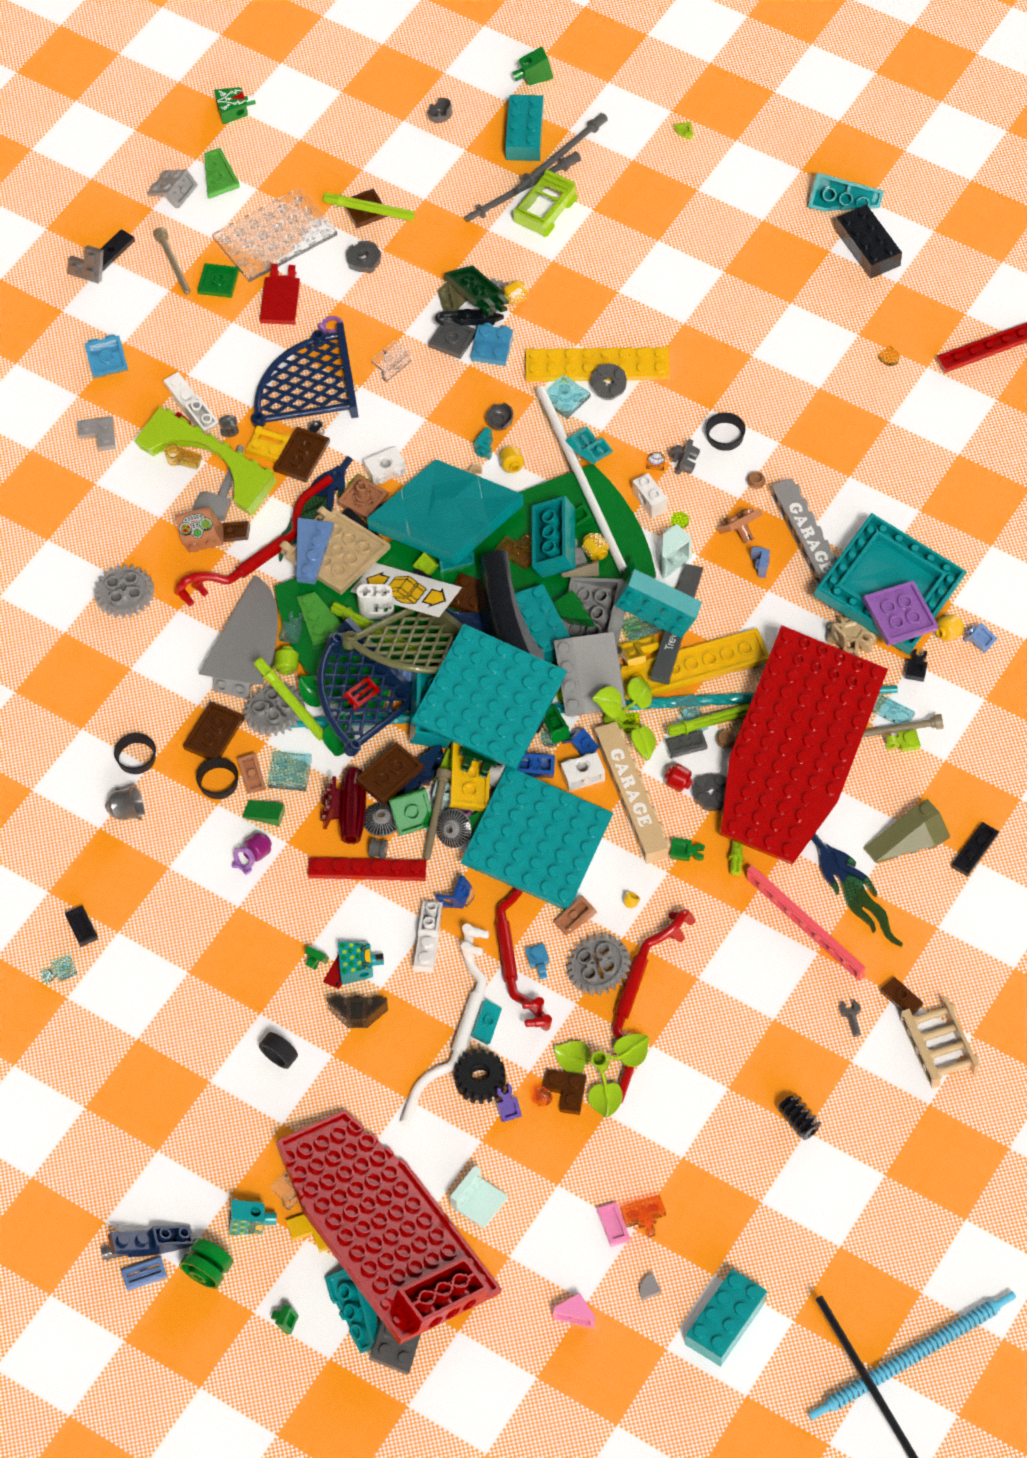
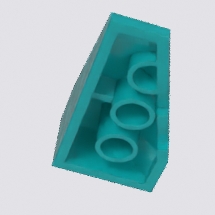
M815 171L808 207L821 211L857 209L866 204L870 209L880 208L884 191Z
M344 1269L325 1277L330 1299L333 1304H337L341 1311L339 1314L341 1319L346 1320L350 1328L349 1333L360 1353L371 1350L377 1332L376 1312Z

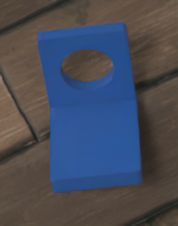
M584 728L573 729L570 732V738L561 741L562 744L572 743L582 756L588 753L593 754L599 748Z
M460 876L453 895L436 894L435 898L439 902H443L444 908H464L472 885L464 876ZM443 899L449 900V901H451L452 903H448V902L444 901Z

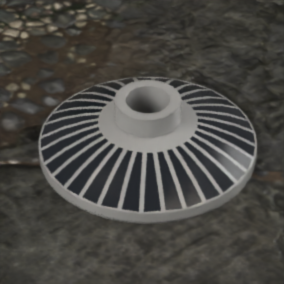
M378 802L366 809L364 828L367 832L374 836L385 837L397 831L389 804L382 805Z
M449 809L441 813L436 830L439 840L450 848H458L465 845L472 833V826L468 816L457 809ZM449 826L453 829L452 833L449 831Z

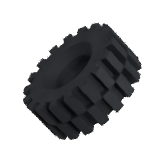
M477 1049L472 1050V1055L468 1052L465 1053V1059L461 1057L458 1060L459 1065L456 1064L455 1066L456 1088L460 1095L463 1094V1099L466 1101L470 1098V1102L474 1104L476 1100H479V1104H484L483 1100H487L490 1103L492 1102V1097L495 1099L499 1097L495 1091L497 1086L500 1087L501 1093L504 1090L506 1084L504 1064L500 1062L498 1055L494 1058V1053L491 1051L486 1054L484 1049H481V1053H477ZM483 1070L487 1072L488 1078L479 1082L473 1080L472 1074L475 1071Z

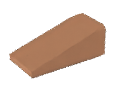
M256 753L237 758L247 794L265 790L266 786Z
M582 895L553 922L567 936L592 918L597 911Z

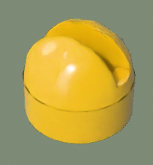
M626 892L623 903L627 908H634L638 905L641 898L633 892Z

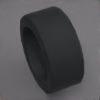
M267 1033L259 1043L260 1051L271 1062L281 1068L289 1069L298 1057L296 1049L286 1039L276 1033Z

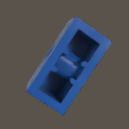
M525 753L517 770L532 777L553 779L555 755Z

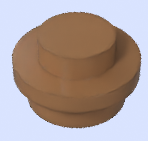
M759 471L752 472L747 478L748 485L754 489L762 488L766 482L765 476Z
M729 730L721 731L716 739L718 746L724 749L733 747L736 741L735 735Z

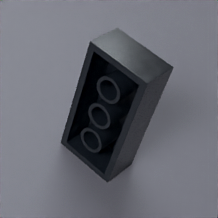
M867 204L836 217V233L870 279L901 266L902 251Z

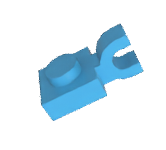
M544 943L525 948L530 969L537 968L540 980L548 978L546 965L550 963Z

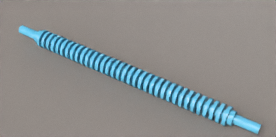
M1011 1291L996 1301L994 1299L992 1301L987 1300L981 1306L979 1305L967 1312V1314L959 1317L958 1320L956 1319L944 1326V1328L939 1329V1331L937 1330L935 1334L932 1333L930 1336L922 1339L921 1342H917L897 1356L895 1355L893 1359L890 1358L888 1361L880 1364L879 1367L870 1370L868 1373L876 1387L885 1383L886 1380H890L891 1377L893 1378L900 1374V1371L903 1372L905 1369L913 1366L914 1363L916 1364L928 1357V1355L933 1354V1352L941 1349L942 1346H946L951 1341L956 1340V1338L958 1339L965 1333L978 1327L979 1324L981 1325L988 1321V1319L996 1316L1001 1307L1016 1299L1015 1293ZM857 1378L851 1384H847L846 1387L844 1386L832 1393V1395L827 1396L824 1404L807 1413L808 1417L813 1421L828 1411H838L839 1408L841 1409L844 1405L846 1406L853 1402V1399L856 1400L858 1397L863 1396V1394L865 1395L869 1390L862 1378Z

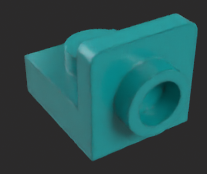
M485 427L474 442L475 453L488 460L492 457V448L490 446L493 443L491 429Z

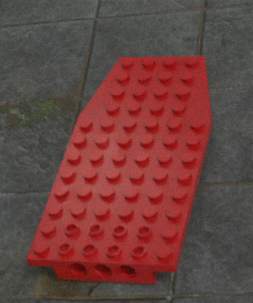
M781 625L728 759L720 835L793 865L838 803L888 669Z
M346 1110L277 1140V1149L304 1215L399 1345L501 1293L502 1288L410 1166L403 1159L399 1160L394 1156V1152L389 1147L385 1148L380 1144L374 1134L371 1135L366 1132L364 1126Z

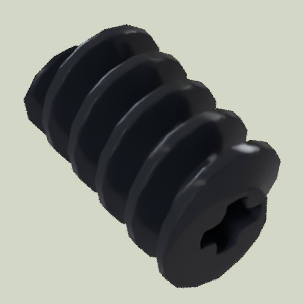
M791 1095L780 1103L778 1111L783 1112V1117L788 1119V1123L793 1125V1129L798 1131V1135L803 1137V1140H807L818 1131L822 1122L814 1123L817 1116L812 1115L809 1117L812 1110L807 1109L804 1111L807 1104H799L802 1098L800 1096L794 1098Z

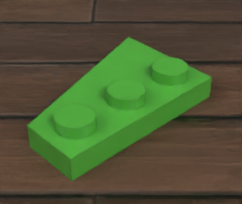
M217 148L206 152L205 167L208 199L240 188V183L222 149Z
M315 592L297 597V602L313 646L326 642L331 633L338 632L337 629L342 623Z

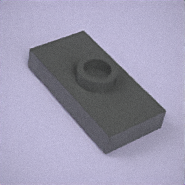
M702 730L688 733V735L665 739L670 758L708 748Z

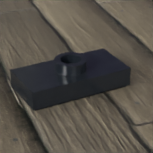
M83 905L64 913L80 947L99 940Z

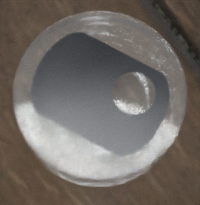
M312 420L307 424V430L323 435L325 433V425L320 420Z

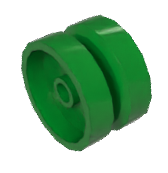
M195 1238L189 1248L191 1254L184 1255L179 1267L187 1276L199 1284L211 1289H218L224 1279L222 1273H228L234 1261L227 1252L214 1243L205 1239Z

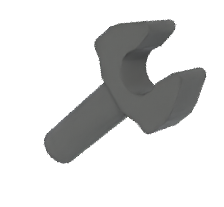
M853 1000V1010H848L845 1002H842L840 1008L841 1017L849 1018L853 1037H859L861 1032L856 1016L861 1013L860 1004Z

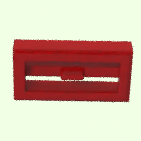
M367 676L342 697L344 699L348 698V704H353L355 711L381 690ZM368 682L369 686L354 697L351 695ZM372 688L374 689L373 692H371L369 695H367V696H366L365 698H363L361 701L357 702V699H358V698H360L362 695H364V694H365L366 692H368L370 689H372Z

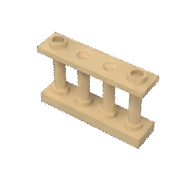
M947 996L943 997L942 1008L918 1016L912 1015L910 1009L901 1012V1023L931 1089L940 1086V1080L943 1075L970 1067L973 1075H976L980 1066L979 1057L973 1053L955 1015V1006L952 1002H949ZM946 1015L950 1024L926 1033L920 1032L917 1027L920 1023ZM954 1032L958 1042L935 1050H928L926 1041ZM958 1050H962L966 1058L941 1068L936 1067L933 1062L934 1058Z

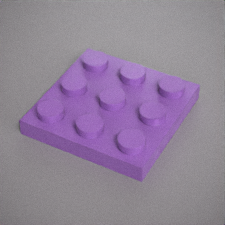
M914 580L865 595L862 599L887 646L937 631L939 627Z

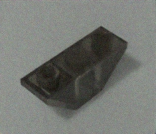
M337 995L327 997L328 1010L347 1028H368L386 1013L389 1007L387 997L382 996L342 997Z

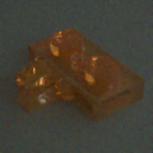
M526 533L521 540L517 539L515 541L506 535L495 548V551H508L509 561L526 570L532 563L530 547L532 536Z
M659 1194L620 1206L626 1227L638 1225L639 1229L644 1228L647 1238L656 1236L653 1225L657 1224L656 1219L666 1216V1210Z

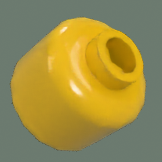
M506 447L499 454L501 466L507 473L519 472L525 465L523 454L518 447Z
M951 614L937 621L939 627L935 632L941 640L950 642L962 635L964 624L959 617Z

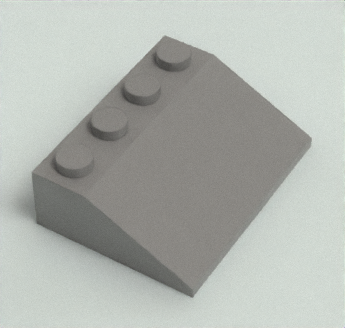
M571 577L568 592L573 590L578 595L595 626L586 627L568 624L562 619L570 637L615 632L616 644L618 646L625 611L614 605L619 590L625 583L623 579Z
M615 632L554 641L558 667L567 670V675L561 685L566 717L603 712L599 705L592 700V697L599 690L608 686L615 687L621 693L622 708L627 707Z

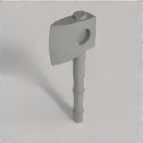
M238 445L236 451L238 450L243 453L244 447ZM228 468L219 494L200 492L192 511L210 507L219 521H225L231 506V500L227 498L233 481L230 468Z

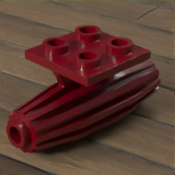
M351 767L344 772L340 790L336 788V777L332 776L330 783L326 784L325 793L322 794L321 804L324 805V810L322 809L320 821H323V829H327L331 820L338 819L341 841L347 844L359 843L366 818L367 794L355 780L363 771L357 767Z

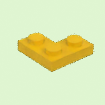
M654 635L618 644L622 648V653L620 654L628 667H635L645 663V654L659 650V643Z

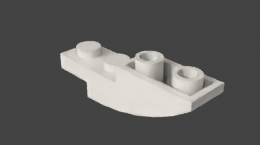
M179 372L163 380V384L172 394L177 406L194 425H197L204 431L203 433L219 424L200 396H196Z
M423 901L413 966L416 972L434 973L443 902Z

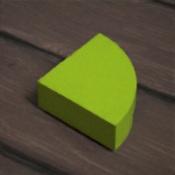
M691 122L674 124V131L680 137L693 139Z

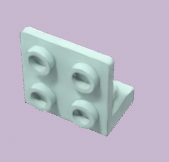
M476 1166L471 1169L450 1196L451 1207L483 1229L486 1228L508 1200V1195L482 1179L481 1169Z

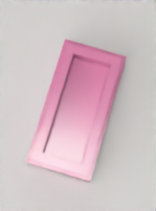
M617 1202L598 1207L597 1213L610 1247L629 1242L630 1236Z

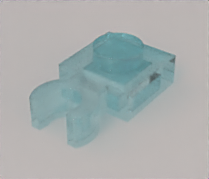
M291 611L288 615L289 622L284 621L279 639L283 642L298 644L303 630L301 625L303 614L300 613L298 618H293V611Z

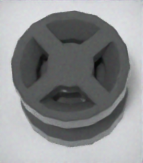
M225 415L220 418L221 435L224 437L236 436L239 432L237 418L233 415Z
M372 838L369 845V857L378 856L380 859H385L388 850V840L378 841L376 838Z

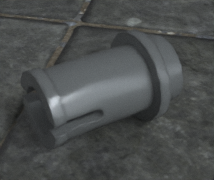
M104 1245V1248H100L103 1261L107 1260L109 1262V1259L128 1256L127 1254H112L110 1246Z

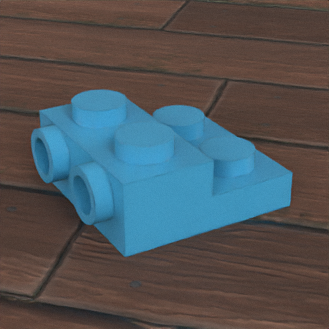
M490 323L478 324L471 361L506 366L514 339L513 330L505 325L499 328L493 327Z
M112 334L106 336L105 339H91L88 343H85L93 379L128 371L119 335L115 336Z

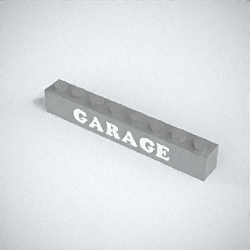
M792 478L772 484L771 496L814 579L819 585L837 561V557L831 553L828 540L824 539L821 527L817 526L814 513L809 511L806 498H802L799 485L795 484Z

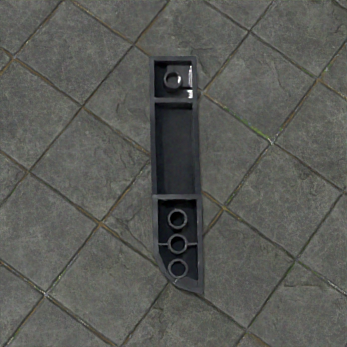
M497 550L483 555L480 558V579L476 584L484 632L544 660L543 648H539L532 637L515 597L508 551ZM544 717V719H543V721H542V723H541L539 729H538L537 732H536L537 734H539V732H540L541 729H542V726H543L545 717Z

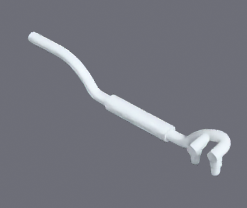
M468 923L462 926L464 942L461 944V949L466 967L477 981L474 992L470 994L451 1048L453 1053L450 1061L424 1074L413 1086L400 1121L405 1126L410 1125L419 1097L425 1087L436 1078L454 1071L456 1064L459 1065L458 1060L467 1051L473 1026L482 1001L485 999L483 994L486 989L487 980L476 965L473 954L483 955V949L475 947L473 942L474 937L489 938V932L472 927Z

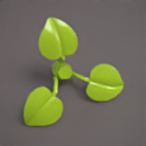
M633 678L628 682L627 693L633 702L627 705L626 708H622V696L615 687L608 686L599 690L592 697V700L605 713V725L617 722L619 728H634L630 733L631 741L640 755L646 761L650 760L656 746L653 732L647 726L639 728L638 725L623 724L626 720V713L624 711L635 704L640 709L650 706L652 691L649 684L643 678Z
M631 1034L621 1037L614 1045L617 1057L610 1054L606 1055L603 1051H596L590 1057V1049L581 1041H570L565 1044L556 1045L554 1050L558 1063L566 1072L580 1074L583 1072L585 1064L590 1065L591 1063L597 1071H600L603 1085L597 1084L593 1086L589 1091L588 1100L596 1112L603 1117H610L620 1107L623 1094L617 1083L607 1084L604 1071L610 1065L609 1060L618 1061L621 1059L623 1064L628 1067L641 1065L647 1057L649 1037L643 1034Z

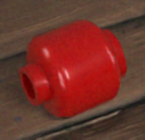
M681 764L671 765L664 776V779H666L665 784L677 792H682L684 788L688 790L694 781L691 779L692 771Z

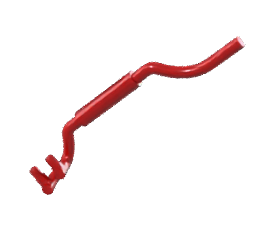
M330 475L325 476L299 496L292 512V530L286 535L277 537L235 568L236 570L229 575L214 572H194L184 576L176 584L174 593L191 607L194 605V601L185 590L190 583L193 589H196L205 597L209 592L202 582L212 581L223 585L232 584L239 578H245L279 554L283 549L279 545L283 541L290 543L297 538L298 518H301L305 503L333 482Z
M514 888L510 895L499 903L496 909L497 922L495 926L503 981L507 985V991L511 999L520 1003L522 1009L530 1010L535 1016L534 1019L524 1020L525 1027H541L543 1031H549L552 1017L543 1011L544 999L542 997L530 999L517 990L516 981L518 980L511 927L506 917V910L519 899L523 891Z
M683 909L680 912H669L668 917L673 919L672 923L659 933L646 938L640 946L638 955L634 956L628 978L625 981L614 1013L616 1018L613 1023L612 1032L616 1040L626 1036L622 1028L625 1020L630 1016L649 961L647 956L650 948L667 938L675 939L677 942L684 941L685 935L680 927L684 922L688 925H693L696 922L695 917L688 909ZM624 1066L619 1082L623 1094L622 1103L624 1102L635 1067Z

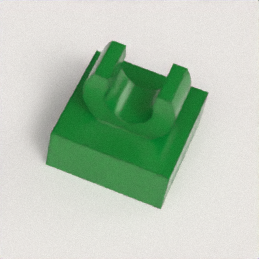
M307 946L304 952L310 956L306 965L314 970L317 969L319 962L327 964L330 958Z
M283 1305L281 1311H273L271 1319L276 1320L275 1324L283 1333L291 1335L299 1315L291 1306Z

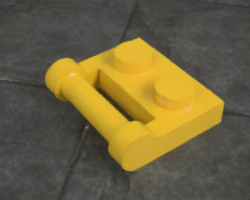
M258 425L246 448V454L276 463L291 435H282L266 430L263 426ZM265 436L277 441H281L282 444L280 445L274 442H270L261 439V437Z

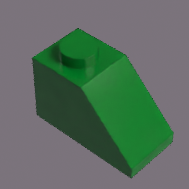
M573 590L554 602L561 620L564 619L568 624L595 626L582 601Z

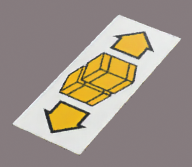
M375 563L364 573L350 592L357 594V588L362 584H385L392 588L393 598L389 602L390 604L440 617L462 587Z

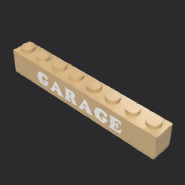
M617 722L596 727L595 740L646 864L669 858L670 842L668 838H664V828L662 823L657 821L656 817L658 815L655 806L650 804L651 797L649 791H645L643 787L645 785L644 779L641 774L638 775L637 762L630 756L632 752L629 743L624 741L625 734L623 728H619Z

